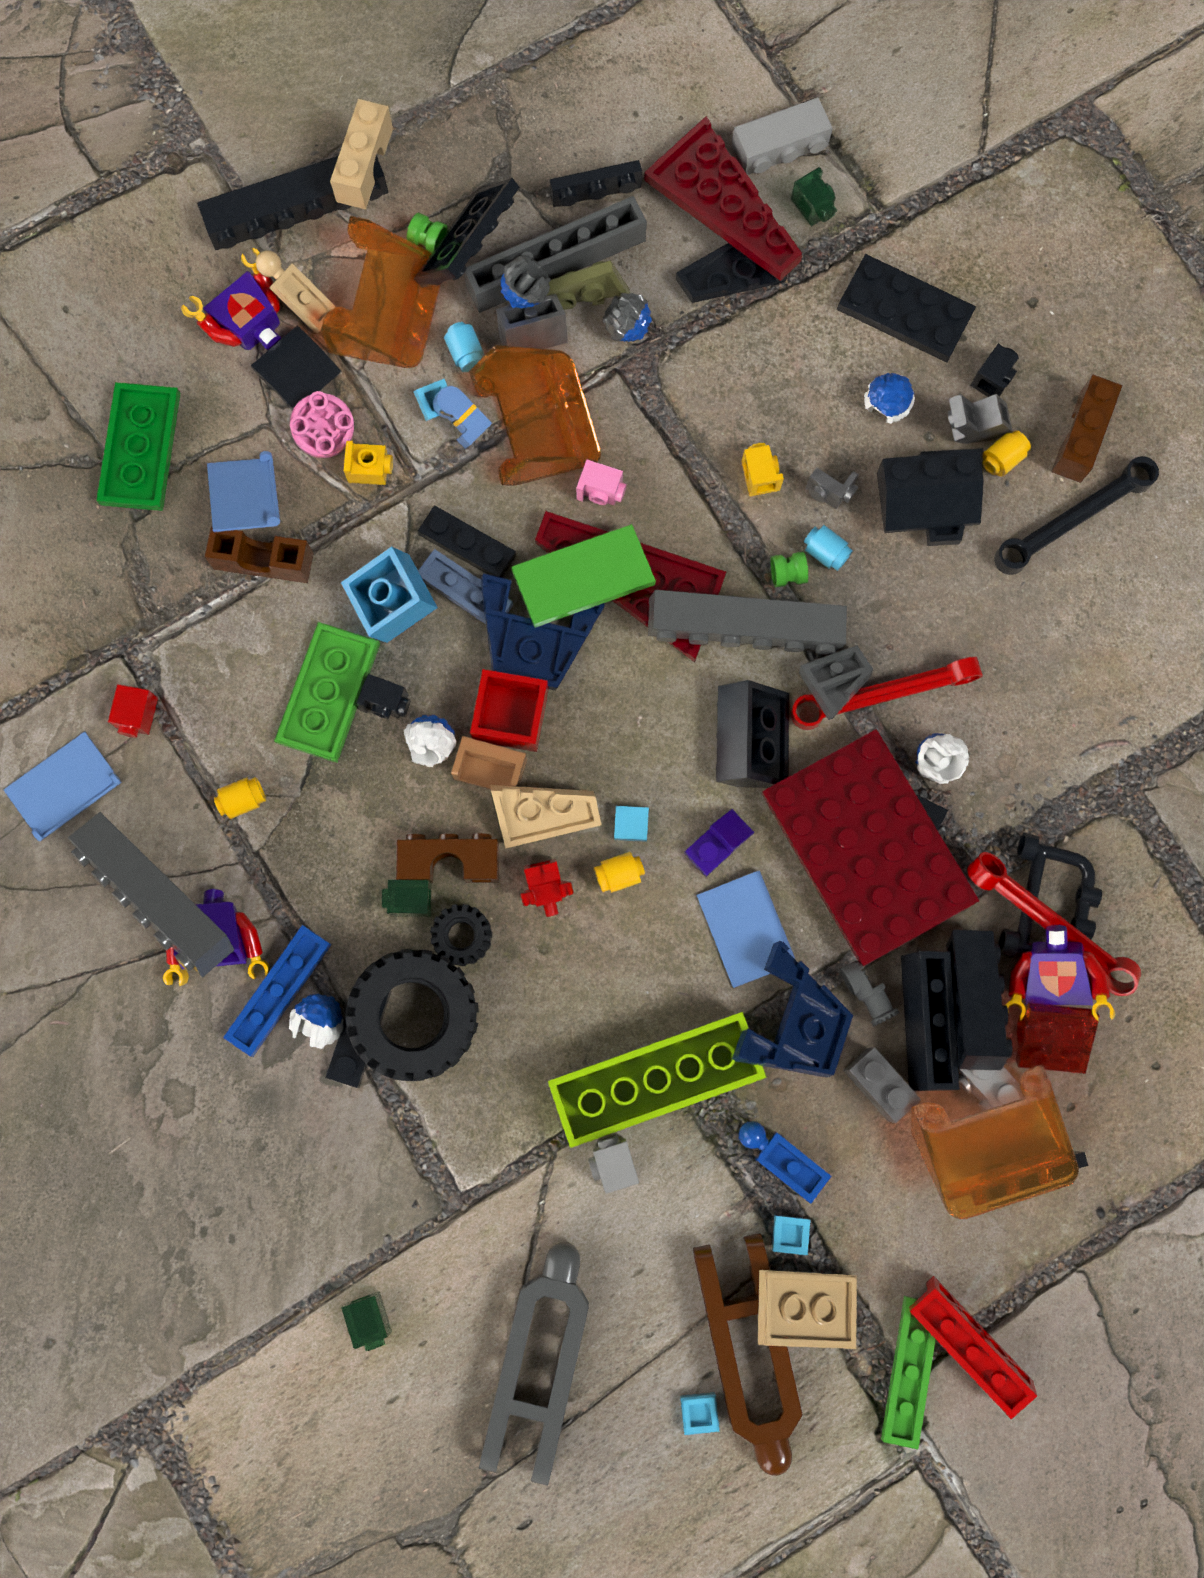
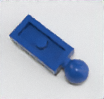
M749 1121L741 1126L739 1140L742 1145L749 1149L758 1148L761 1150L755 1160L811 1204L832 1176L777 1132L769 1140L766 1138L765 1129L760 1123Z

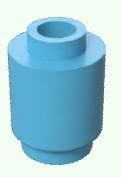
M464 322L451 325L444 336V340L455 365L460 367L462 372H471L478 369L484 364V351L473 326Z
M825 525L820 529L815 526L804 540V543L807 544L805 551L828 569L832 567L836 571L844 565L853 552L848 547L849 543Z

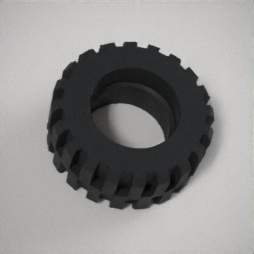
M402 949L401 951L391 952L382 956L364 970L352 987L345 1017L350 1041L354 1050L365 1064L386 1077L400 1081L415 1082L424 1081L432 1077L435 1078L443 1074L450 1067H454L460 1061L462 1055L469 1050L472 1044V1037L478 1027L476 1018L477 1013H479L478 1002H475L473 994L475 993L471 983H468L464 976L465 973L460 967L454 966L450 962L451 960L445 956L436 955L429 950ZM404 983H420L432 989L441 1000L444 1010L443 1024L439 1033L429 1043L416 1048H406L393 1043L384 1034L379 1021L380 1006L384 997L394 987Z

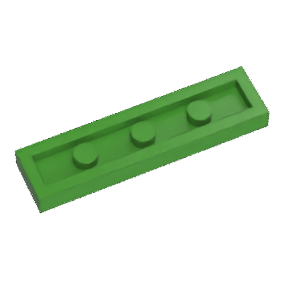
M904 1295L881 1440L885 1443L918 1450L936 1339L909 1311V1307L919 1298Z

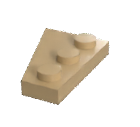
M490 785L505 848L602 825L594 791Z

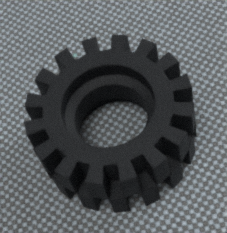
M455 904L451 905L449 909H443L439 917H435V923L430 930L432 938H430L431 944L434 946L435 952L439 956L443 955L450 959L453 965L466 966L477 963V960L483 958L491 946L492 931L489 921L477 908L470 907L467 904L460 906ZM461 922L471 925L474 930V940L465 948L454 947L449 941L450 929L455 924Z

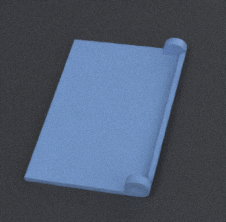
M261 452L259 455L260 459L207 463L213 532L274 527L280 524L273 458L270 452Z
M84 731L10 784L4 791L32 829L33 836L40 842L122 782Z
M760 871L753 872L697 895L733 988L771 974L764 970L773 944L778 941L784 942L790 948L788 952L795 959Z

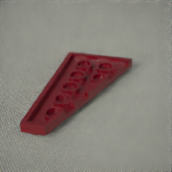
M707 116L644 172V181L778 280L781 281L801 262L802 252L786 229L780 226L773 217V211L767 203L764 204L759 197L758 189L737 159L732 157L727 151L725 142L711 128V122Z
M545 511L535 538V544L547 553H551L608 533V531ZM640 543L656 580L655 585L611 601L648 627L649 598L655 590L719 595L727 572ZM676 638L674 642H668L695 663L701 645L690 644L689 639Z

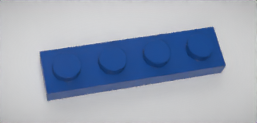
M302 925L223 1038L250 1057H254L332 944Z

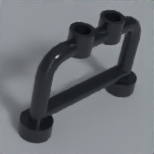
M1023 833L1017 847V858L1031 861L1026 890L1038 898L1046 859L1078 867L1082 873V880L1076 891L1075 902L1077 905L1075 915L1070 924L1089 939H1092L1096 930V922L1088 919L1090 907L1098 908L1102 899V889L1094 887L1095 870L1092 863L1079 853L1039 843V836ZM1021 911L1018 930L1013 931L1004 928L999 936L998 944L1003 956L1013 958L1016 952L1023 954L1032 951L1033 942H1029L1034 920L1023 911Z

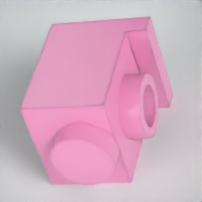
M586 460L576 488L577 500L583 502L586 496L589 497L590 501L599 505H606L607 503L615 505L616 501L622 502L627 484L622 483L623 471Z

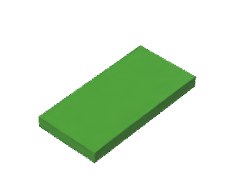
M632 524L511 567L534 628L655 585L656 582Z
M318 622L274 742L338 763L358 707L356 702L366 678L370 674L380 642Z

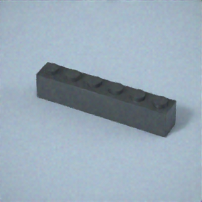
M631 196L468 266L464 273L466 288L478 312L481 313L507 301L501 293L500 280L504 273L505 265L516 257L527 255L534 259L537 264L544 268L550 280H553L567 272L578 271L645 242L647 221L634 196Z
M655 590L649 598L648 636L657 637V641L674 642L676 638L689 639V643L695 645L708 644V641L721 642V646L739 647L741 643L753 644V648L758 650L772 649V646L784 647V651L802 652L804 649H816V654L831 655L846 644L847 606Z
M101 812L68 837L75 848L71 852L75 859L83 867L90 864L94 868L91 872L94 878L104 888L109 884L114 889L112 892L114 898L124 908L130 905L135 910L132 915L145 929L151 926L156 931L153 936L163 948L168 950L172 947L178 953L175 958L186 971L189 972L194 969L203 978L234 951L227 935Z

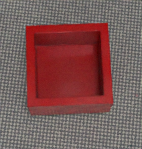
M482 669L470 730L472 739L493 745L537 752L549 691L548 680Z

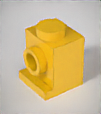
M346 441L343 471L348 483L386 485L387 474H392L393 456L388 455L386 446L354 444L353 441ZM363 460H372L370 463L363 462Z
M756 443L748 447V449H744L741 462L749 497L780 491L784 478L782 473L779 474L778 458L776 455L772 456L770 446L765 443Z

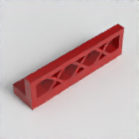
M933 1276L926 1282L927 1291L909 1307L910 1313L1010 1419H1013L1037 1397L1034 1381L939 1280Z

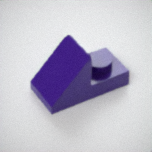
M731 809L715 821L709 830L696 840L684 854L707 877L754 834V831Z

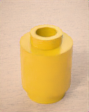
M1017 430L1004 434L983 452V466L986 471L991 475L1005 476L1027 457V452L1031 449L1029 440L1023 433Z
M246 777L217 789L218 796L214 797V802L220 815L226 814L229 819L260 807V803L267 801L257 777L252 779Z
M630 851L600 861L601 865L594 867L602 892L610 890L613 893L641 883L640 876L645 874L639 855L633 857Z

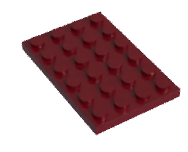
M877 729L762 791L761 795L862 967L979 902L978 897Z

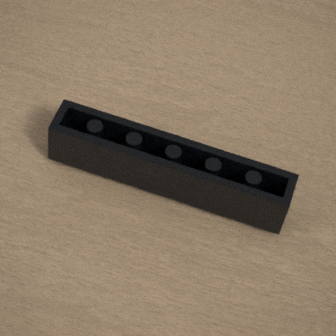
M377 155L373 167L375 184L369 199L370 201L388 194L385 176ZM338 156L197 202L207 233L215 250L229 249L237 243L249 239H259L267 233L279 229H289L295 224L310 219L316 220L325 214L352 207L336 202L330 180Z

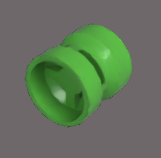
M418 212L413 216L409 224L406 237L407 242L416 246L421 244L425 246L427 251L432 253L447 233L448 226L439 221L432 222L428 216Z
M804 552L793 553L791 557L787 558L783 555L771 556V575L775 588L786 586L788 581L794 582L797 585L808 583V565Z

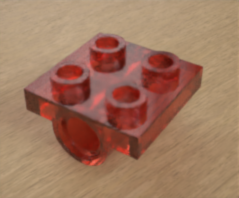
M1028 1003L1024 1018L1020 1020L1019 1016L1017 1023V1042L1019 1047L1016 1063L1018 1068L1086 1074L1099 1022L1094 1018L1092 1009Z

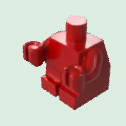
M556 858L524 866L529 889L520 894L523 906L531 904L538 907L543 905L546 917L558 915L556 902L562 901V898H565L567 895H573L574 892L571 881H561Z

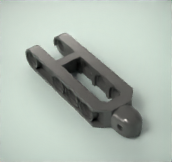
M560 1242L550 1248L543 1273L524 1284L520 1290L479 1464V1469L496 1473L510 1414L543 1422L531 1482L546 1486L549 1484L589 1309V1301L576 1282L580 1268V1254L576 1247L568 1242ZM544 1296L565 1301L570 1309L547 1407L513 1399L535 1303Z

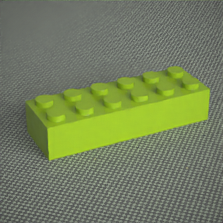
M743 1012L548 1081L570 1148L767 1078L763 1066L737 1062L732 1059L741 1032L749 1029Z

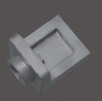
M816 467L810 475L805 489L809 491L811 497L816 501L826 502L837 509L842 501L848 503L856 493L858 486L855 485L859 474L853 471L845 483L841 484Z

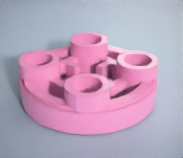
M316 391L303 398L294 407L290 418V429L295 443L302 451L313 457L329 458L343 452L346 449V441L352 440L354 420L350 409L342 400L331 394Z

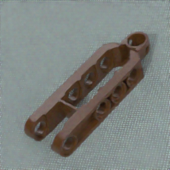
M757 1233L743 1237L751 1265L749 1269L755 1294L727 1301L722 1299L710 1244L694 1247V1259L730 1424L735 1433L753 1444L755 1457L760 1468L766 1474L779 1476L785 1473L792 1463L789 1437L803 1415L787 1346H768L774 1368L772 1373L778 1387L782 1408H780L781 1413L776 1421L756 1425L748 1418L727 1322L758 1314L759 1270L770 1271L762 1235Z

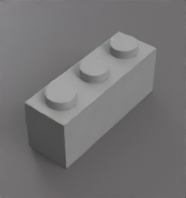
M815 98L734 127L731 146L747 175L762 173L771 166L780 163H790L799 156L810 152L818 153L829 145L833 128L819 98Z

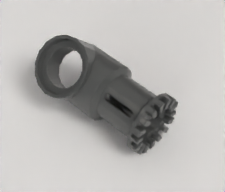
M854 961L840 968V973L850 992L866 1005L872 1017V1026H876L886 1021V1019L899 1014L898 1009L892 1007L884 992L886 988L884 983L872 988L868 976L865 975V970L861 972V969H863L862 965L858 967L860 963Z

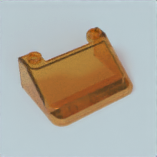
M350 216L347 227L349 238L357 248L365 249L367 253L352 310L335 307L324 317L321 332L328 351L335 355L402 368H413L423 359L441 284L438 286L434 284L422 288L414 280V277L432 253L368 219Z
M495 345L469 371L475 390L481 397H497L514 458L506 459L498 468L502 485L516 486L582 469L585 466L586 460L596 463L600 460L601 451L575 364L568 354L560 350Z
M1042 1065L1028 1069L1022 1074L1020 1090L1024 1096L1023 1099L950 1122L944 1108L939 1104L931 1102L911 1107L912 1136L944 1207L951 1216L958 1219H968L1069 1186L1076 1181L1079 1166L1051 1082Z

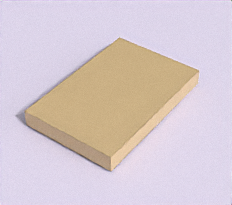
M759 1270L758 1345L856 1349L857 1276Z

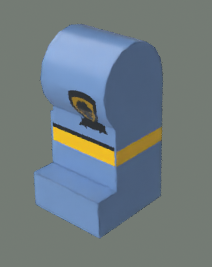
M446 386L434 397V410L441 417L448 418L462 433L456 440L464 449L469 447L492 424L457 387Z

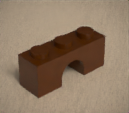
M1092 374L1079 394L1071 418H1074L1073 424L1060 446L1051 471L1052 473L1079 483L1093 469L1123 385Z
M212 526L205 552V558L214 570L307 584L314 555L307 540L275 536L273 543H267L251 539L243 531L239 530L213 532Z
M407 834L406 840H397L396 880L400 884L433 883V873L436 864L447 857L457 858L463 863L464 880L466 883H499L498 839H492L491 834H472V839H459L457 834H440L439 839H426V835Z

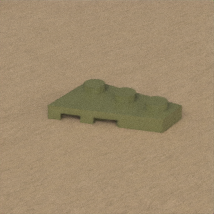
M609 260L606 262H596L591 267L579 271H570L561 277L551 280L549 282L550 291L546 296L556 293L563 309L567 310L573 309L577 304L576 302H592L593 306L604 304V298L620 296L621 293L628 294L630 289L612 261Z

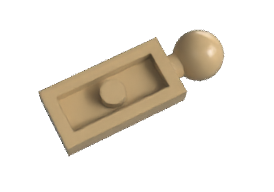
M266 250L257 256V270L266 277L273 276L276 279L269 288L317 334L339 309L293 264L284 271L281 268L280 257L275 252Z

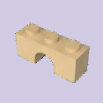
M358 99L330 180L336 202L366 210L375 184L373 167L376 154L384 156L393 131L388 106Z

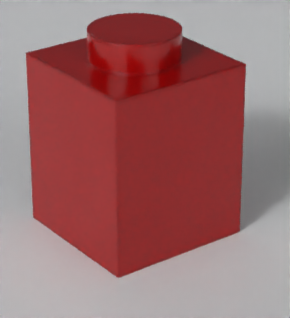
M117 684L108 723L118 729V734L137 738L138 733L149 735L158 697L150 690Z

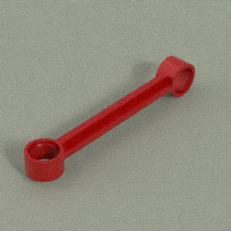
M963 658L942 668L861 688L838 714L948 685L959 686L976 681L983 677L978 658ZM811 694L800 696L795 701L791 710L793 723L802 730L815 729L820 725L823 718H826V715ZM804 702L815 704L819 709L818 720L813 723L802 721L796 714L797 707Z
M982 852L968 866L967 873L978 887L987 891L995 889L1044 929L1051 925L1066 926L1068 942H1081L1084 951L1092 953L1106 971L1110 993L1117 996H1129L1137 990L1141 969L1135 961L1127 957L1114 958L1008 876L1005 865L998 857L989 852ZM1117 970L1124 971L1132 976L1133 981L1128 983L1117 981L1112 977L1111 972Z

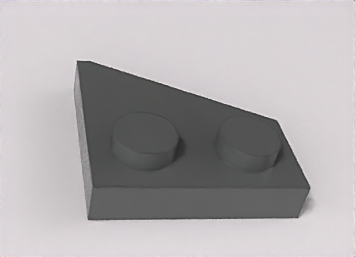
M858 645L803 664L799 670L800 676L828 720L833 719L869 680L873 672L872 666Z

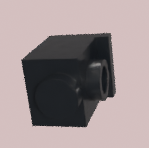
M998 343L977 372L970 386L987 397L995 394L1000 397L1017 373V370L1013 367L1019 359L1018 354L1013 349L1005 348Z
M368 674L356 704L360 711L367 713L368 709L372 708L370 712L374 715L389 719L390 715L396 718H400V716L405 717L411 699L408 698L409 694L405 687Z

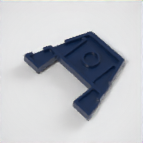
M483 574L481 577V588L492 671L548 680V688L556 691L604 609L605 603L572 614L569 628L551 623L534 628L530 618L505 612L512 580Z
M778 941L772 946L764 970L789 983L793 988L774 1043L752 1030L746 1029L741 1032L732 1059L737 1062L828 1078L835 1074L853 1015L825 985L820 986L808 974L810 969L802 961L797 962L789 954L788 950L790 948L784 942Z

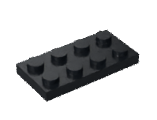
M513 178L492 184L475 192L414 277V280L422 288L434 284L438 286L444 281L451 279L455 281L465 273L467 269L465 264L481 250L483 246L481 242L484 237L498 226L499 222L497 219L501 213L508 210L514 203L513 196L520 186Z
M865 254L844 292L837 310L948 363L976 306Z

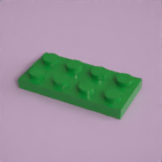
M115 382L96 500L100 506L163 511L181 394L178 388Z

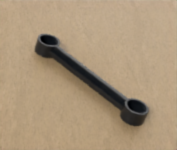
M1145 456L1134 458L1125 467L1119 478L1022 540L1011 538L1003 542L994 556L996 567L1007 575L1021 572L1030 561L1031 556L1128 493H1143L1147 491L1158 479L1159 468L1151 458ZM1131 467L1143 468L1148 473L1149 479L1140 480L1136 476L1132 477ZM1005 548H1014L1020 552L1023 560L1017 563L1011 562L1008 559L1004 560L1002 551Z

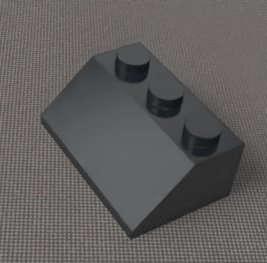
M980 450L882 459L877 471V481L884 533L980 525L984 485Z
M750 680L718 686L716 782L735 787L769 788L789 777V693Z

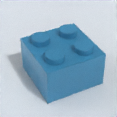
M392 546L341 582L368 636L386 643L438 608L410 555Z

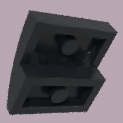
M298 325L251 365V368L271 390H274L292 411L299 401L313 392L321 391L342 372Z

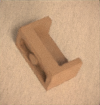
M462 736L451 774L454 780L491 790L490 785L519 787L527 763L526 753Z

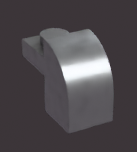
M961 394L949 398L951 410L948 411V419L955 442L963 444L983 442L1013 432L1007 403L997 394L971 403Z

